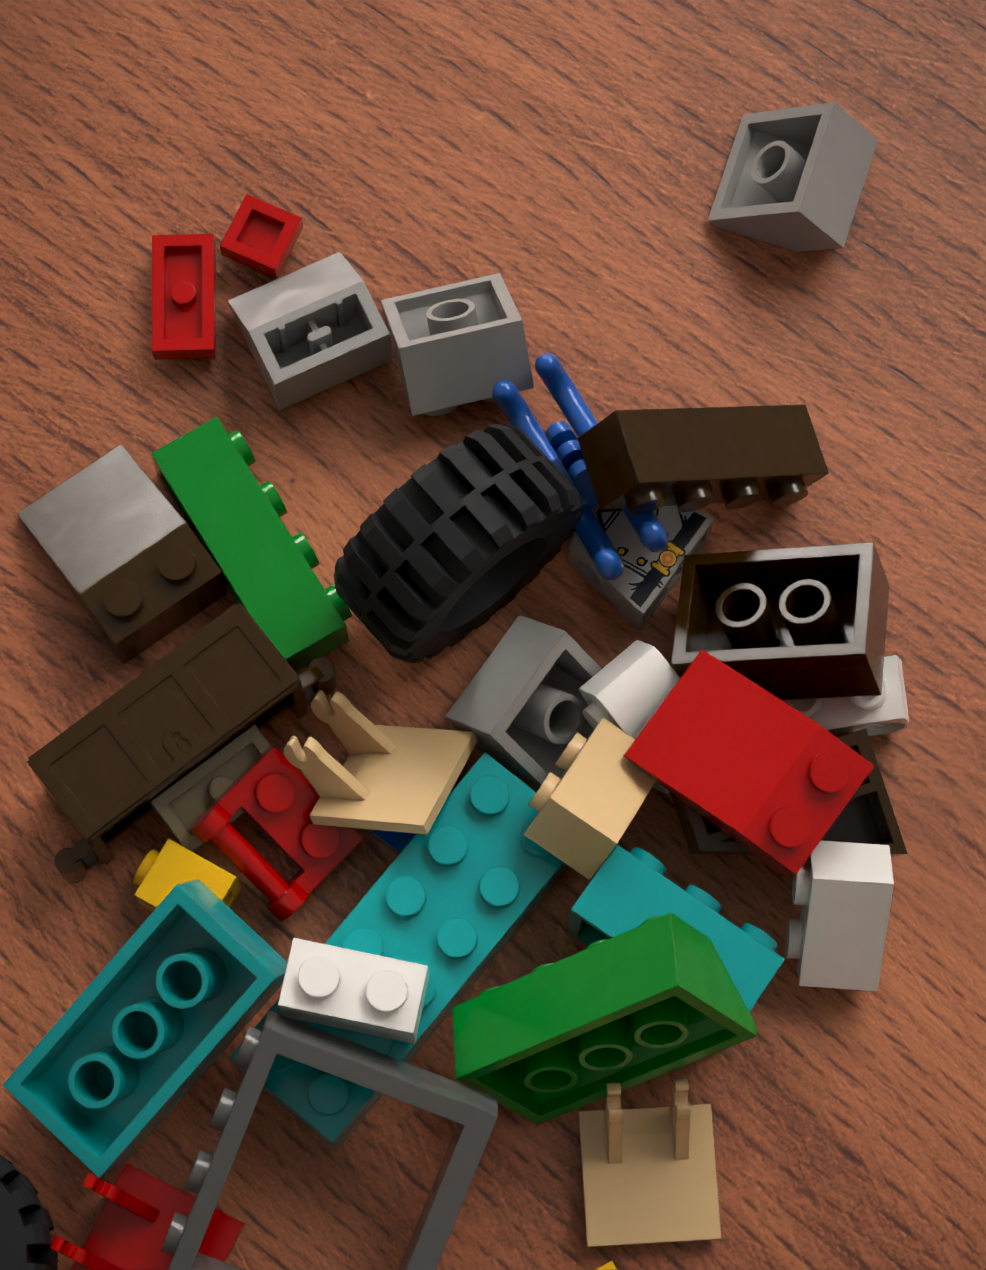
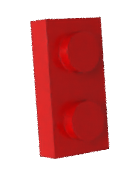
M214 234L152 235V353L154 360L216 358V242Z

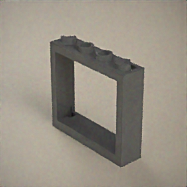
M269 1010L262 1029L258 1030L249 1026L234 1064L246 1070L237 1092L224 1088L209 1126L221 1131L212 1154L200 1150L191 1170L185 1189L196 1193L189 1214L185 1216L175 1212L161 1248L162 1252L172 1255L168 1270H245L202 1254L198 1250L276 1054L458 1123L399 1267V1270H436L498 1118L497 1097Z

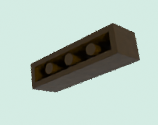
M806 405L615 410L577 438L600 510L628 508L631 515H642L663 506L676 505L679 512L695 511L711 503H724L726 509L730 510L739 509L763 500H771L774 507L786 506L805 498L808 495L807 487L829 474Z

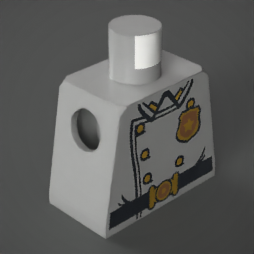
M596 505L591 509L619 553L624 564V571L616 580L604 579L596 570L593 560L577 534L569 545L568 561L633 626L641 631L681 577L684 555L698 554L709 539L714 519L699 510L679 512L677 505L663 506L655 510V515L668 535L666 548L656 553L650 552L644 547L622 509L600 510L599 505Z

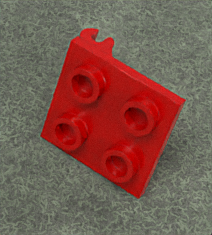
M125 1163L114 1185L88 1173L82 1185L108 1199L82 1248L57 1235L53 1238L49 1248L74 1260L70 1270H168L172 1255L162 1252L161 1248L175 1212L188 1216L195 1198L128 1163ZM215 1208L198 1252L226 1262L245 1223Z

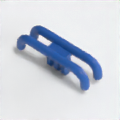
M544 353L536 359V372L556 401L568 423L565 421L556 422L544 432L516 386L508 380L497 382L493 387L492 395L511 426L522 429L579 492L582 516L580 522L574 525L575 532L593 560L599 574L606 580H616L622 575L624 564L591 509L598 505L577 439V437H580L595 426L598 421L559 359L552 353ZM628 508L622 509L639 536L641 543L648 551L658 553L666 548L668 535L654 511L642 515H631Z

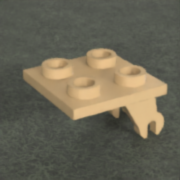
M319 690L311 703V709L321 721L329 724L349 756L342 766L312 737H308L303 749L295 736H291L284 747L286 759L293 766L303 771L320 796L309 815L313 824L428 834L478 742L475 732L374 725L342 693L336 691L330 700V705L325 693Z
M673 1079L671 1107L622 1110L620 1100L621 1086L620 1082L606 1083L605 1110L578 1112L587 1247L721 1239L711 1104H688V1079Z

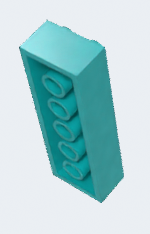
M484 752L449 794L429 833L416 834L325 943L331 946L428 966L429 982L415 1044L298 1019L294 1020L409 1063L449 1015L452 1007L458 1004L570 867L524 836V833L538 814V811L528 805L536 792ZM278 999L276 1003L270 1008V1011L282 1015L281 1010L278 1006ZM268 1012L255 1026L256 1029H262ZM240 1046L230 1056L233 1063H235ZM276 1054L263 1086V1090L336 1151L383 1095L280 1054ZM235 1065L244 1074L246 1069Z

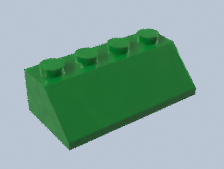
M671 912L666 915L648 918L636 928L610 939L593 942L581 952L555 963L540 965L528 975L502 986L487 988L479 996L452 1007L456 1079L471 1088L497 1097L498 1103L537 1125L605 1098L606 1083L620 1082L621 1091L757 1036L756 1024L711 939Z

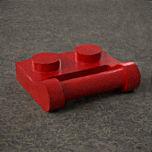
M269 746L190 827V830L203 843L210 840L270 901L267 908L280 922L291 916L304 903L308 895L364 839L354 828L313 824L309 815L320 796L312 784L275 746ZM239 809L300 869L288 882L228 822Z

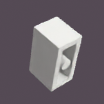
M821 840L808 857L807 865L802 866L797 874L793 875L792 903L793 905H800L801 910L799 919H788L785 956L789 959H797L798 986L878 991L894 887L889 845Z
M293 938L278 1006L282 1015L289 1018L415 1044L429 982L428 966Z

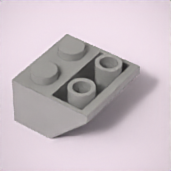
M340 252L228 300V306L279 410L392 361L390 333L363 279Z

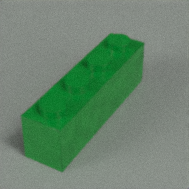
M216 416L151 453L157 474L198 540L222 571L225 584L236 603L242 604L295 672L309 665L314 659L323 657L349 642L347 626L344 622L352 617L349 607L338 596L334 584L325 589L323 588L312 570L320 565L315 552L302 532L294 536L290 535L280 518L288 513L287 509L269 480L259 485L248 466L255 463L256 460L247 442L238 430L228 434Z

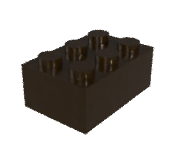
M858 543L684 555L671 663L676 674L680 678L700 650L703 649L781 700L881 695L889 583L875 544Z

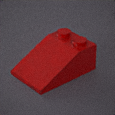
M703 649L700 650L623 755V757L780 875L797 874L874 768L872 763L823 726Z

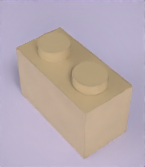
M605 718L600 720L588 739L578 732L573 736L555 763L556 766L565 771L560 779L550 772L528 805L538 811V814L524 833V836L589 880L617 845L656 782L623 757L635 739Z

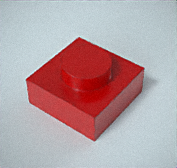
M246 194L220 244L221 255L277 279L303 229L302 217Z

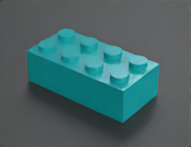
M199 879L177 884L3 1083V1086L98 1178H101L123 1166L281 987L288 962Z

